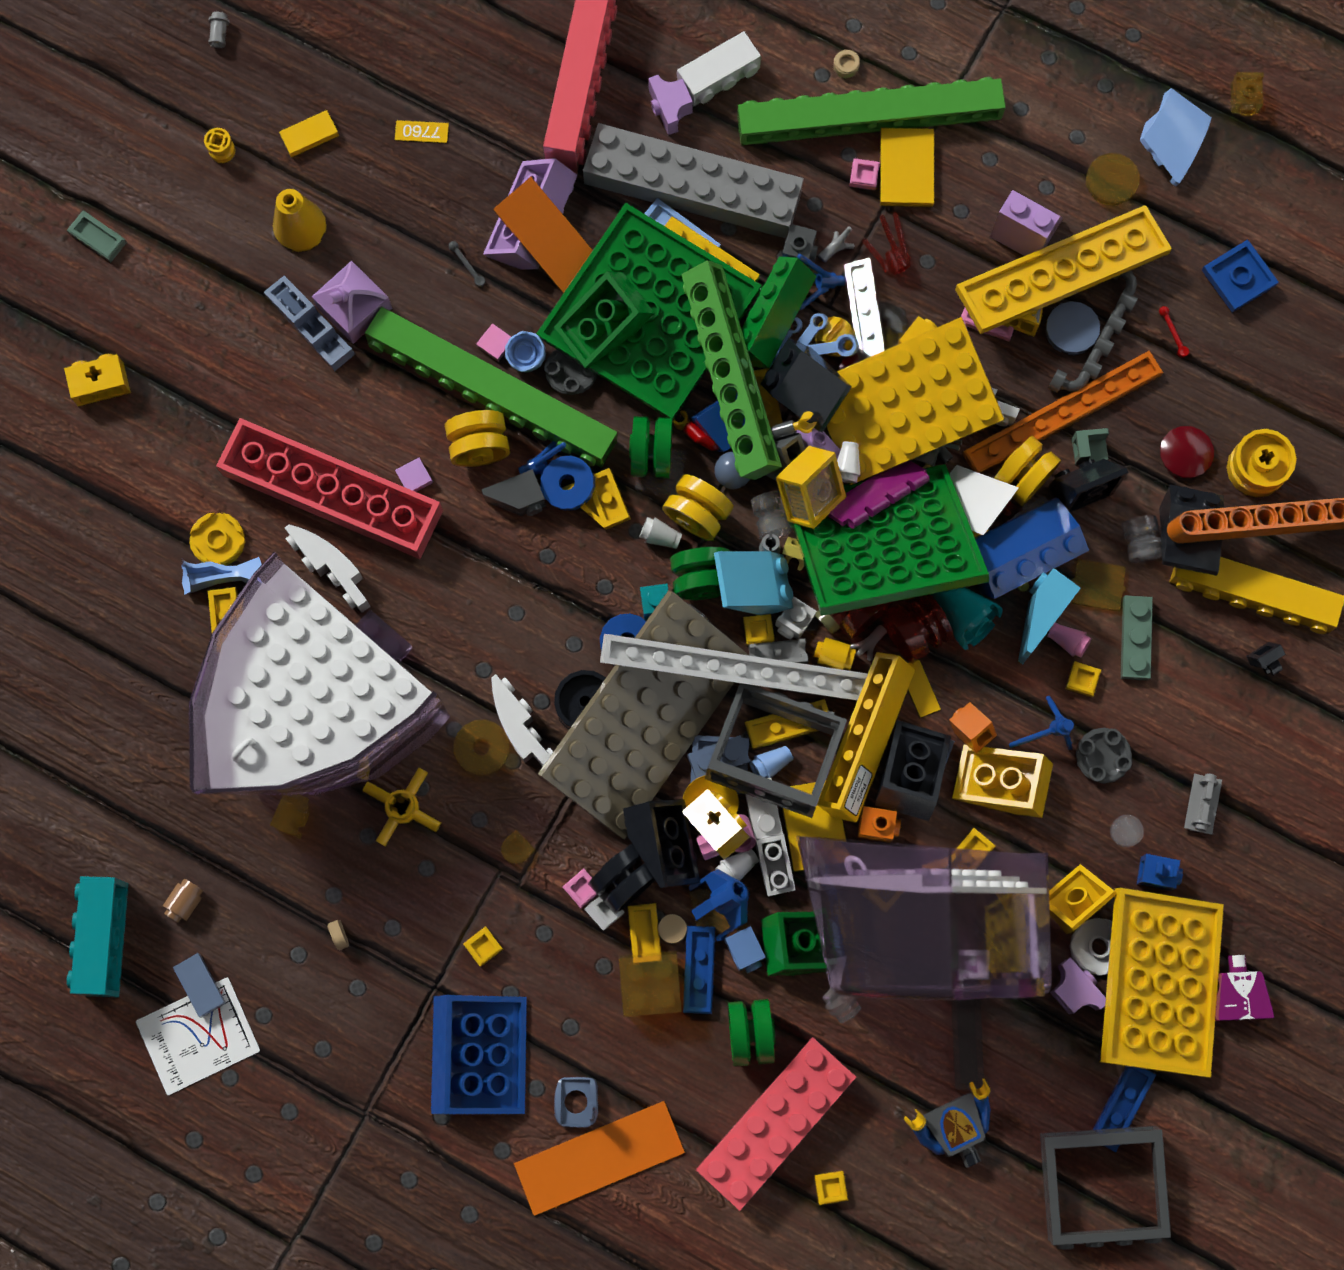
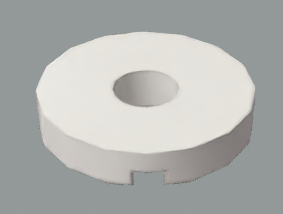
M1101 918L1089 919L1079 926L1071 937L1070 950L1073 960L1079 968L1084 971L1087 970L1093 975L1108 974L1112 931L1111 920ZM1095 939H1102L1106 943L1107 948L1104 954L1098 955L1092 950V942Z

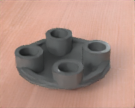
M557 349L550 354L544 365L547 381L553 389L562 394L575 395L583 393L591 388L597 379V374Z
M1093 729L1085 734L1078 743L1076 750L1077 765L1082 773L1092 781L1103 784L1115 782L1123 777L1131 768L1132 753L1130 745L1125 737L1116 729Z

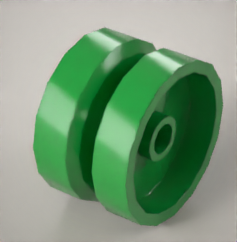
M634 416L629 444L631 477H646L650 460L653 461V474L656 478L670 479L672 418L659 417L655 422V434H650L649 418Z
M701 547L672 555L670 557L671 572L679 576L673 582L674 593L682 600H704L720 597L721 593L714 553L730 550L723 547Z
M768 999L753 1001L751 1004L752 1019L747 1018L746 1005L743 1001L728 1002L733 1067L749 1065L751 1061L750 1047H754L756 1061L760 1065L775 1062V1029Z

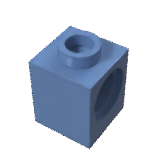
M751 926L725 938L724 941L739 971L745 969L747 973H750L762 967L760 961L766 957Z

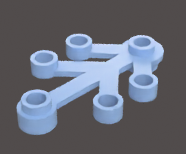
M817 313L811 317L809 326L797 341L813 348L819 355L838 352L841 356H852L859 349L858 339L851 334L841 335L835 342L809 345L818 331L825 329L828 325V317L823 313ZM819 316L823 319V324L820 327L815 322ZM795 317L794 319L797 322V328L795 330H792L791 328L789 329L773 362L775 361L776 357L779 354V351L781 350V348H783L788 338H790L793 333H798L801 331L803 324L798 317ZM847 340H850L853 343V347L851 350H847L845 348V342Z

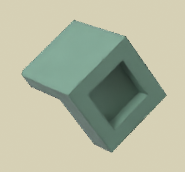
M1108 428L1075 432L1072 437L1075 465H1080L1090 459H1094L1095 462L1102 459L1108 460L1106 438L1109 435Z

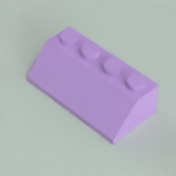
M556 158L522 161L508 196L529 177H532L563 214L566 201L573 191L577 174ZM498 218L483 255L522 270L538 269L540 265L510 229L506 227L504 222Z

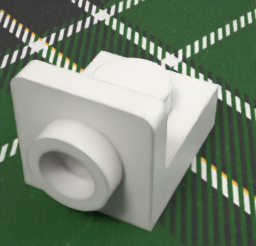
M796 597L792 599L793 608L785 610L778 617L775 624L779 628L777 631L790 640L793 637L800 639L817 612Z

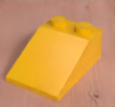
M963 745L952 798L1012 814L1042 818L1053 763L1044 754L983 747L978 753H975L969 746Z

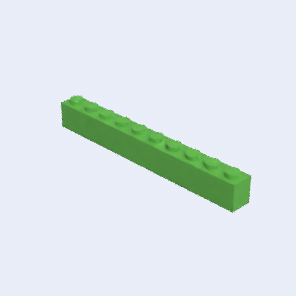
M985 77L978 81L970 82L966 80H957L949 84L933 82L919 87L905 85L899 89L878 88L869 92L854 90L848 94L836 95L835 93H826L819 97L802 95L788 100L774 98L768 102L746 101L743 104H738L737 117L741 145L879 132L881 128H919L1002 119L1005 111V101L1001 78Z
M382 306L365 331L368 346L378 353L384 351L391 355V358L398 364L403 366L408 364L414 367L419 375L425 378L430 376L438 380V383L443 388L450 391L453 389L457 390L471 403H476L477 401L485 405L486 410L503 413V416L509 418L511 424L518 428L526 427L533 431V435L540 440L546 441L548 439L557 443L556 446L565 442L567 446L561 451L567 454L573 452L580 456V459L589 466L597 465L602 468L618 441L615 430Z

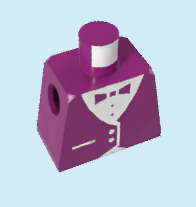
M1246 955L1228 956L1230 973L1218 974L1215 1021L1274 1018L1263 973L1261 971L1247 972Z

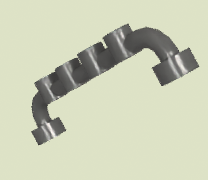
M1131 270L1112 278L1117 281L1118 277L1121 276L1126 281V287L1078 378L1074 381L1065 379L1067 373L1058 369L1048 389L1058 393L1059 389L1069 392L1077 391L1083 388L1090 378L1096 379L1102 368V365L1098 364L1101 356L1107 358L1114 345L1110 341L1113 333L1119 335L1126 320L1122 319L1125 310L1131 312L1138 299L1133 296L1137 287V281Z

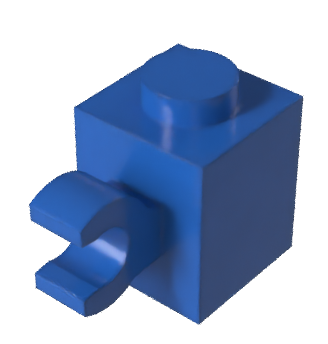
M1150 854L1141 856L1136 885L1166 891L1176 889V886L1181 884L1183 869L1179 868L1180 860Z

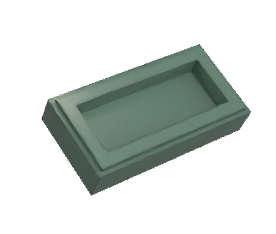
M84 210L67 229L71 236L110 263L127 243L123 237Z

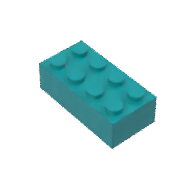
M80 876V883L76 884L74 893L75 900L78 901L77 912H74L72 917L75 941L71 942L69 949L70 958L73 959L72 971L70 970L67 975V987L70 988V994L91 997H119L129 883L115 877Z

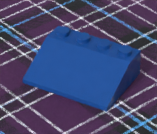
M434 996L431 1114H525L527 997Z

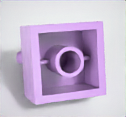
M352 261L312 296L317 309L353 344L365 334L381 306L389 311L392 309L389 297Z

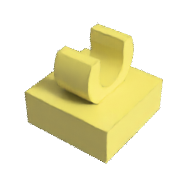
M788 537L782 554L786 555L787 563H789L791 558L798 559V570L801 571L805 563L798 540Z

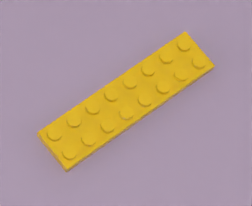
M1144 205L956 285L955 290L979 333L983 334L1168 255L1172 248L1147 206Z

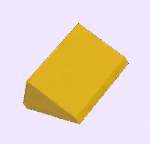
M1080 864L1038 901L1066 934L1074 932L1117 894L1112 888Z

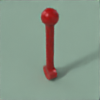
M1166 306L1160 307L1159 314L1164 317L1179 348L1177 351L1178 356L1181 358L1187 357L1189 349L1183 346L1169 316V308Z

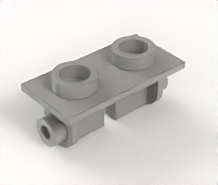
M1194 774L1184 829L1212 835L1222 780L1216 779V775L1205 774L1203 776Z

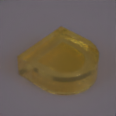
M517 830L510 834L501 846V853L504 859L511 864L523 863L536 851Z

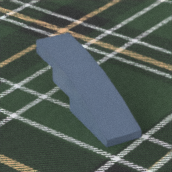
M285 276L281 277L264 291V294L334 371L355 355L353 349L336 333L335 329L316 310L315 306Z

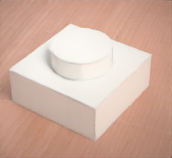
M608 893L600 895L584 909L603 931L625 913L622 910L614 914L605 904Z

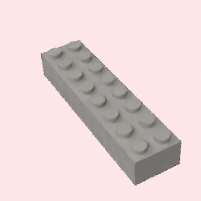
M600 123L597 125L583 169L584 184L649 202H654L658 198L671 208L786 239L790 225L794 220L804 178Z

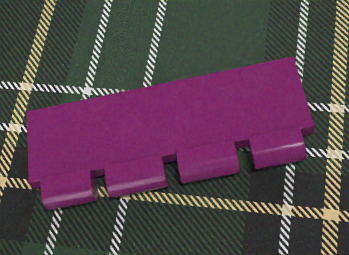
M909 460L876 474L847 492L846 498L827 516L842 526L848 524L850 528L854 529L867 521L869 516H875L888 508L890 503H896L910 494L911 490L915 491L928 483L930 478L924 468Z

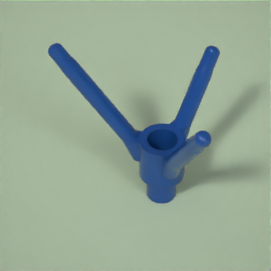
M802 254L797 255V258L817 272L815 274L817 276L815 283L818 288L815 293L803 302L800 310L804 309L820 295L828 292L829 289L845 285L844 276H837L835 273L827 272Z
M552 441L535 458L528 460L527 464L518 467L520 474L533 469L535 475L540 473L542 476L544 468L548 465L547 460L567 446L566 443L562 442L556 446L557 443ZM566 477V478H564V479H567V480H573V481H575L573 477Z
M1046 696L1048 705L1055 715V720L1050 723L1048 729L1009 743V747L1020 746L1053 734L1054 736H1063L1067 749L1072 750L1070 732L1074 724L1071 720L1064 718L1051 696Z

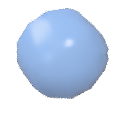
M521 331L513 335L507 342L505 358L513 369L520 372H532L541 367L545 360L546 347L543 340L536 333Z

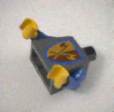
M984 1078L982 1079L983 1085L979 1089H976L973 1081L969 1083L972 1093H967L924 1115L915 1109L917 1117L913 1121H910L907 1116L904 1117V1121L913 1130L921 1145L937 1155L944 1154L946 1157L959 1153L966 1168L982 1161L974 1145L985 1140V1134L989 1130L991 1109L988 1095L990 1094V1088Z

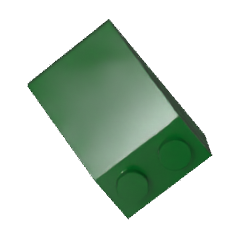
M607 271L554 328L585 368H589L635 334L655 313L624 273Z
M851 911L777 912L761 919L768 976H790L859 968Z

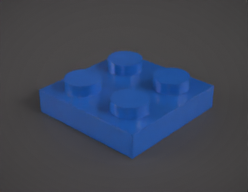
M1248 239L1202 268V272L1232 313L1274 288L1279 283Z

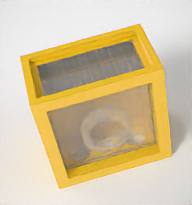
M808 446L776 476L788 522L814 529L846 498L836 454L832 451Z

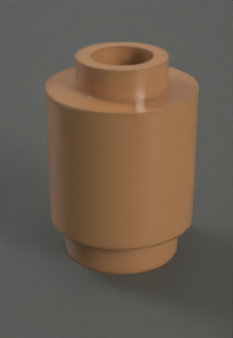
M183 879L181 884L177 883L163 904V907L167 909L164 914L177 923L181 919L187 921L202 899L200 895L203 890L192 882Z

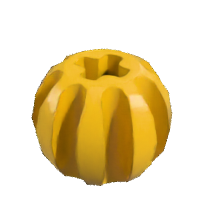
M832 316L828 318L829 322L825 329L819 330L815 335L816 344L835 342L838 337L844 334L855 336V331L846 320ZM847 340L845 348L851 350L853 343ZM838 352L827 354L833 357L841 356Z

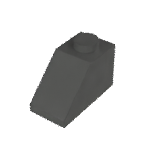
M533 469L482 489L485 502L519 516L525 514L533 516L541 512L542 508L546 506L545 498Z

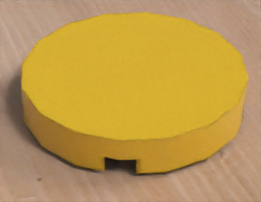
M208 513L199 518L191 528L190 548L195 557L202 563L211 561L227 566L237 560L243 552L245 545L244 530L239 522L229 514Z

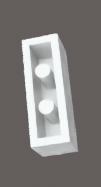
M743 31L677 70V81L680 79L684 80L693 101V106L700 102L704 104L710 101L714 94L719 91L731 89L738 80L744 77L749 78L756 74L760 68L761 55Z

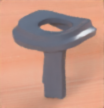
M589 1077L559 1079L554 1098L555 1118L559 1125L562 1127H589L595 1123L598 1117V1086L595 1079ZM575 1090L583 1092L587 1097V1107L584 1111L577 1114L571 1113L565 1107L566 1096Z

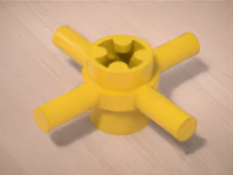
M418 767L406 790H396L391 794L370 782L365 784L363 792L385 804V812L389 817L376 842L386 846L398 824H407L413 820L437 832L441 822L420 811L419 802L415 796L428 772ZM407 800L410 803L405 811L406 813L400 815L398 809L393 806H395L396 802L404 803Z

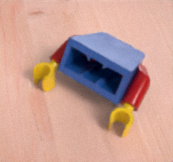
M718 401L690 417L692 421L689 420L688 414L685 411H680L682 417L685 418L684 421L677 422L675 419L673 420L674 426L678 430H683L695 443L711 451L718 450L724 452L731 448L727 441L728 433L725 423L720 417L721 409Z

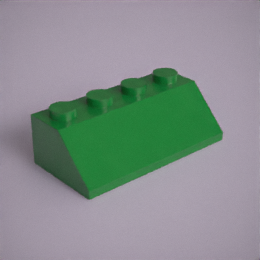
M778 258L741 329L753 367H770L817 277L799 258Z

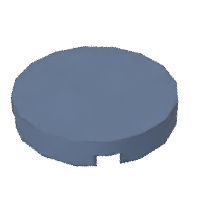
M1072 301L1062 303L1054 308L1047 319L1045 327L1048 342L1055 350L1068 353V355H1078L1088 351L1093 347L1100 332V323L1095 312L1083 303Z

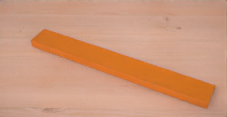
M1147 351L1086 384L1083 388L1073 391L966 449L962 454L972 471L982 474L1006 461L1029 437L1033 436L1041 442L1162 376L1163 371L1151 352Z

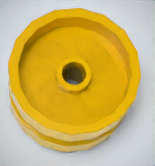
M477 410L452 417L444 424L447 439L452 442L449 446L450 459L452 464L456 466L473 467L487 465L500 461L510 454L508 438L502 435L506 431L504 416L499 411Z
M1260 429L1254 430L1243 437L1229 455L1226 468L1228 477L1237 490L1248 496L1263 497L1277 491L1289 479L1295 470L1297 458L1295 449L1287 437L1278 431Z
M1033 436L1029 437L1008 457L994 477V479L1010 485L1019 481L1016 485L1019 488L1012 496V499L1021 507L1043 486L1062 461L1054 453L1048 452L1036 462L1035 459L1041 453L1043 444Z
M688 474L682 475L676 485L678 495H670L664 503L662 510L672 521L693 535L709 541L714 540L721 527L718 520H726L734 505L722 492L707 482Z

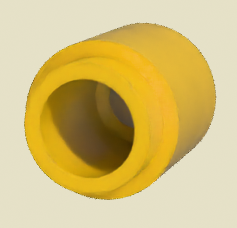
M825 637L824 642L818 641L813 657L819 658L817 664L850 671L856 649L850 648L849 644Z

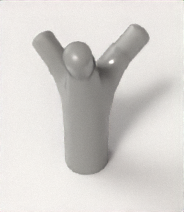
M848 226L840 236L839 232H834L832 242L818 254V257L824 263L840 250L854 249V244L844 242L852 228Z
M878 625L867 638L861 642L851 644L850 648L859 649L857 651L858 656L867 651V660L872 661L874 647L887 633V630L883 626Z

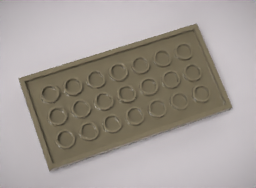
M668 591L635 637L636 639L748 655L673 591ZM615 665L538 775L617 836L625 839L628 834L623 808L652 801L694 741V737L699 734L734 682Z

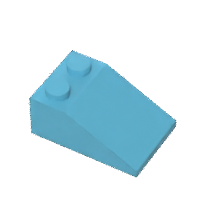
M719 551L714 553L723 608L756 615L774 614L793 608V591L789 585L787 575L789 567L784 555L771 551Z
M1054 568L1048 575L1043 572L1029 591L1033 596L1027 606L1018 662L1024 664L1080 590L1079 586Z

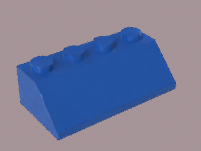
M1055 497L975 538L989 572V582L977 584L982 595L996 599L1041 576L1043 572L1046 573L1089 551L1080 525L1059 498Z

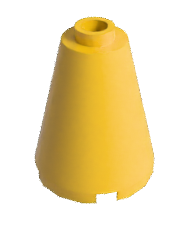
M283 190L276 198L273 219L275 237L282 246L297 252L307 251L317 246L321 242V238L327 228L322 210L297 190Z

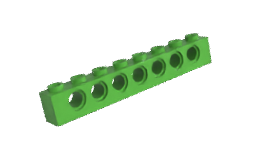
M707 260L681 274L684 282L683 290L689 299L691 306L690 314L696 323L699 333L698 341L703 347L706 357L705 365L713 381L712 389L720 405V417L727 429V441L734 453L736 460L735 468L740 477L756 480L782 468L723 266ZM753 443V448H752V451L750 452V447H751V444Z

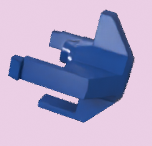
M718 869L702 878L700 883L691 884L688 888L690 891H693L707 882L712 892L711 896L693 909L692 913L696 921L712 910H716L724 915L730 928L715 937L717 941H722L727 938V935L747 923L750 893L740 880Z

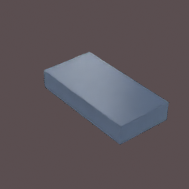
M197 953L173 967L198 1017L202 1018L226 1004L201 954Z

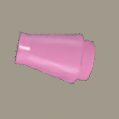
M1056 622L1051 627L1047 636L1053 639L1071 656L1074 657L1076 655L1080 658L1091 642V638L1086 636L1087 632L1066 627Z

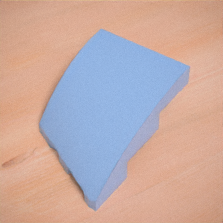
M1170 88L1163 96L1159 111L1145 123L1140 142L1152 154L1158 166L1164 165L1173 177L1170 182L1176 187L1192 164L1204 140L1211 117Z

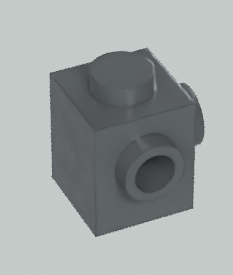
M791 224L782 257L797 258L798 254H802L814 262L818 251V246L814 245L817 231Z

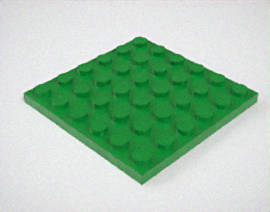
M625 203L536 334L545 343L582 365L555 330L554 326L607 271L624 273L655 314L635 334L587 369L666 418H672L673 421L707 371L705 365L706 357L703 347L698 341L699 333L696 323L690 314L691 306L683 290L684 282L681 274L707 260L722 265L739 322L760 292L762 285Z
M946 464L924 468L930 478L928 483L915 491L911 490L910 494L896 503H890L888 508L875 516H869L867 521L854 529L850 528L848 524L842 526L828 516L814 529L792 523L821 616L989 582V572ZM867 480L852 485L850 483L844 484L845 493Z

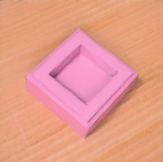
M854 158L849 187L876 190L880 162Z
M491 324L476 343V346L499 362L505 354V346L511 336L494 324Z
M584 868L563 886V889L581 909L597 896L588 885L592 877Z

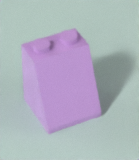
M1012 190L999 211L990 237L1026 256L1047 246L1063 217Z

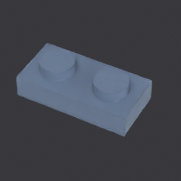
M741 735L729 739L721 762L735 767L750 763ZM716 744L687 755L695 778L706 775Z

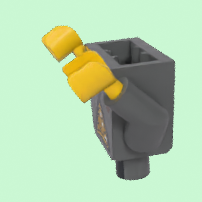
M804 412L797 422L791 420L771 427L782 468L766 476L776 481V476L805 450L802 436L800 433H797V430L803 433H810L814 429L817 422H806L811 419L813 412Z

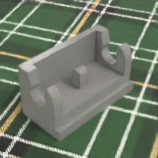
M805 638L748 645L749 656L801 664L808 663Z

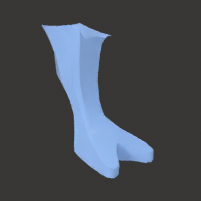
M259 557L237 566H224L211 561L193 564L187 563L182 559L184 595L210 586L233 581H243L257 591L262 582L264 584L268 582Z

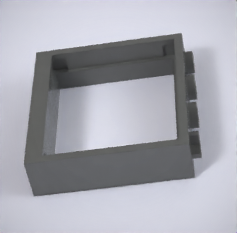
M740 683L709 762L705 780L812 818L847 719L834 715L835 712H825L816 709L810 703L791 700L782 693H772L762 689L760 686ZM743 703L832 735L812 794L721 762Z
M1157 1126L1040 1133L1048 1240L1052 1245H1057L1058 1249H1072L1074 1244L1086 1243L1087 1247H1102L1104 1242L1115 1241L1116 1245H1131L1133 1240L1144 1239L1145 1243H1161L1162 1238H1171L1162 1129ZM1151 1142L1158 1226L1061 1233L1055 1149Z

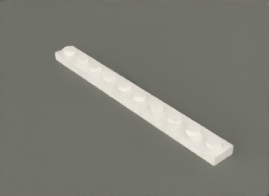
M604 634L600 663L857 701L868 675L867 673Z

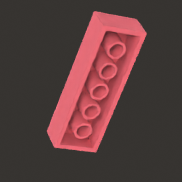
M812 1037L696 1168V1171L740 1211L855 1080L856 1076Z

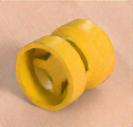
M213 128L206 133L204 143L210 157L214 161L226 163L233 159L236 149L229 133L225 129Z

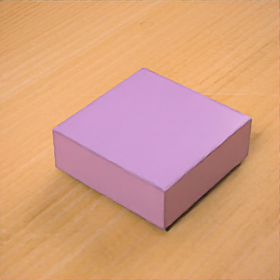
M420 458L395 470L403 486L417 492L433 483Z

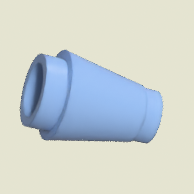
M783 746L754 756V760L750 761L749 764L754 774L765 778H772L789 762L793 761V756L788 747Z

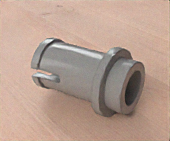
M213 12L212 16L209 17L211 27L208 44L215 48H223L226 44V27L229 25L230 20L227 18V14L223 12Z
M769 534L765 535L759 545V551H770L767 545L773 546L771 552L780 554L779 538L775 534H772V537H769Z

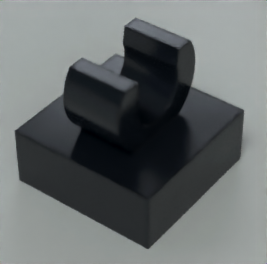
M1268 642L1246 657L1251 666L1263 668L1266 674L1271 672L1274 676L1283 670L1277 659L1286 653L1280 644Z

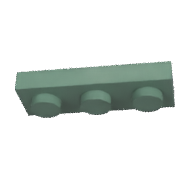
M1125 595L1122 603L1121 679L1149 680L1151 678L1152 597Z

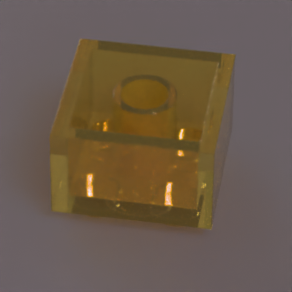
M676 951L619 955L623 1017L681 1012Z

